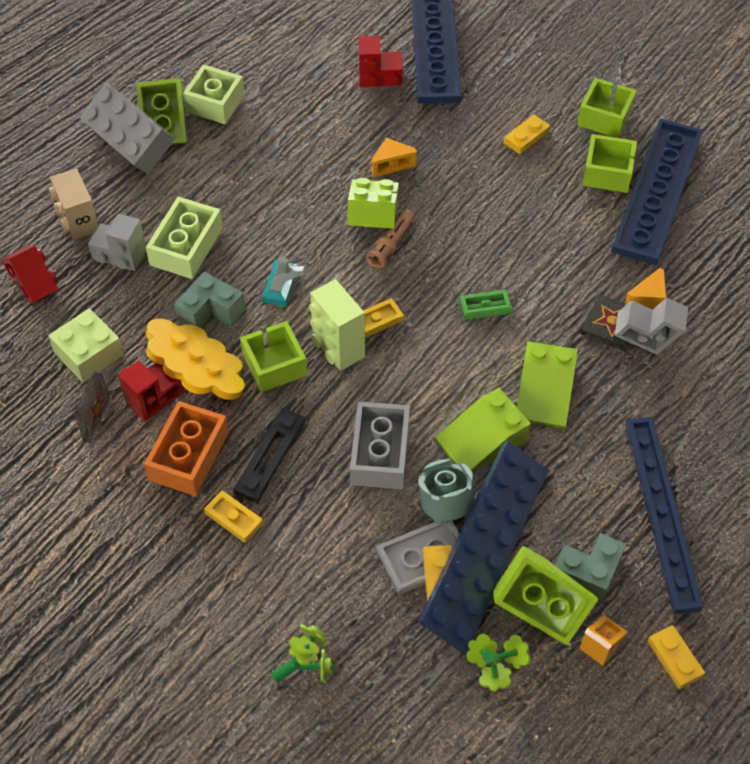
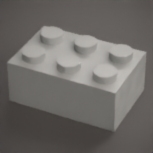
M358 402L350 464V485L403 489L410 405Z

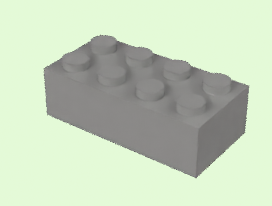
M105 82L79 117L130 163L147 174L151 172L175 140L170 133L107 82Z

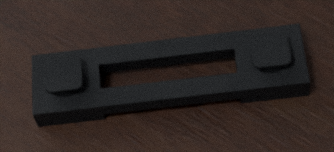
M284 408L280 410L233 489L235 495L239 494V497L244 496L245 499H250L251 502L259 503L279 464L304 426V416ZM280 434L284 439L262 475L256 473L257 467L276 435L279 436Z

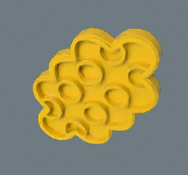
M153 319L148 323L146 337L149 339L146 354L153 362L163 365V371L166 375L181 380L185 389L195 394L213 392L216 396L226 400H234L242 395L245 386L243 379L240 377L243 367L242 362L235 355L227 353L225 346L220 341L208 338L206 332L195 325L185 324L177 326L166 319Z

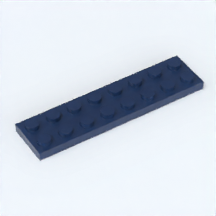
M411 0L418 103H461L453 0Z
M659 119L613 243L612 253L654 265L658 264L703 132L702 129Z
M510 441L502 443L418 620V623L461 653L469 650L468 643L474 639L493 596V590L503 574L549 471Z

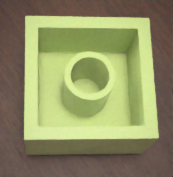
M202 65L183 93L186 113L226 125L245 96L243 77Z
M90 308L48 335L54 353L83 383L124 356L119 337Z

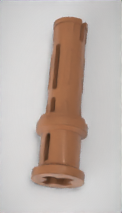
M408 209L403 210L395 222L394 229L390 228L385 236L380 237L376 241L375 248L367 253L366 260L371 266L377 269L385 266L386 259L396 251L397 242L416 218L412 211Z

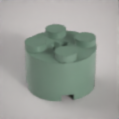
M448 459L428 464L423 469L424 473L421 476L419 475L418 478L423 511L432 517L434 522L440 524L469 515L475 501L473 474L470 468L461 462L460 465L452 464V460Z

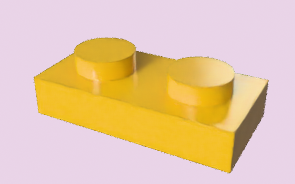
M532 115L504 137V144L518 154H522L550 132V125L536 115Z
M392 298L363 310L365 313V338L404 321L403 313Z
M223 490L204 508L207 516L244 543H247L263 525V519Z
M451 545L426 546L422 548L427 601L452 551Z
M674 625L649 636L647 642L678 689L704 677V670Z

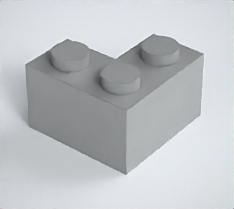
M118 214L111 226L100 223L88 243L92 259L100 263L115 265L121 269L135 271L146 253V244L140 219Z
M667 297L653 310L631 300L618 312L615 336L658 355L686 331L688 307Z

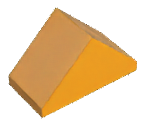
M386 138L372 158V176L378 177L415 168L416 149Z
M659 268L629 291L624 306L631 300L652 310L666 298L664 270Z
M603 616L587 628L580 650L604 666L626 637L628 631L608 617Z

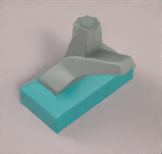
M285 257L275 260L262 296L263 303L286 307L296 277L305 275L307 268L305 266H298L295 263H289Z

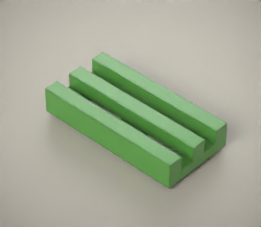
M507 290L459 296L464 320L512 314V306Z

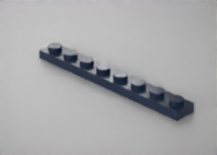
M653 418L627 419L625 426L673 614L700 612L703 604Z

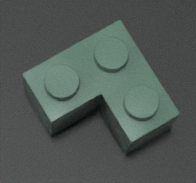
M203 272L174 304L179 323L183 325L191 324L200 328L211 316L232 327L246 311L244 293L206 272Z
M600 533L591 555L564 545L555 566L598 598L597 602L602 604L622 559L626 543Z

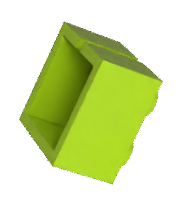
M594 78L580 106L577 126L620 138L633 110L637 90L617 85L614 103H610L614 83Z
M592 134L582 186L628 193L637 141Z
M367 178L353 179L348 197L347 225L394 229L398 208L399 183L391 180L370 181Z
M287 321L266 328L267 348L264 346V337L261 330L240 337L242 355L261 393L308 376L306 357Z

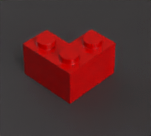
M358 36L359 87L402 86L403 67L401 52H381L380 36Z
M25 246L0 259L11 280L17 281L29 303H33L58 290L56 285L58 279L52 270L48 271L44 263L47 259L40 248Z
M138 360L118 374L126 404L144 422L185 393L181 380L166 375L161 364H156L147 369Z

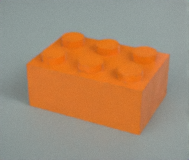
M178 401L144 463L148 480L197 496L229 434L226 416Z

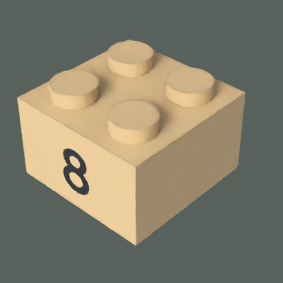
M77 168L51 176L52 187H49V191L53 201L57 200L53 205L57 216L63 217L60 221L65 233L70 232L73 240L95 233L98 228V222L93 203Z

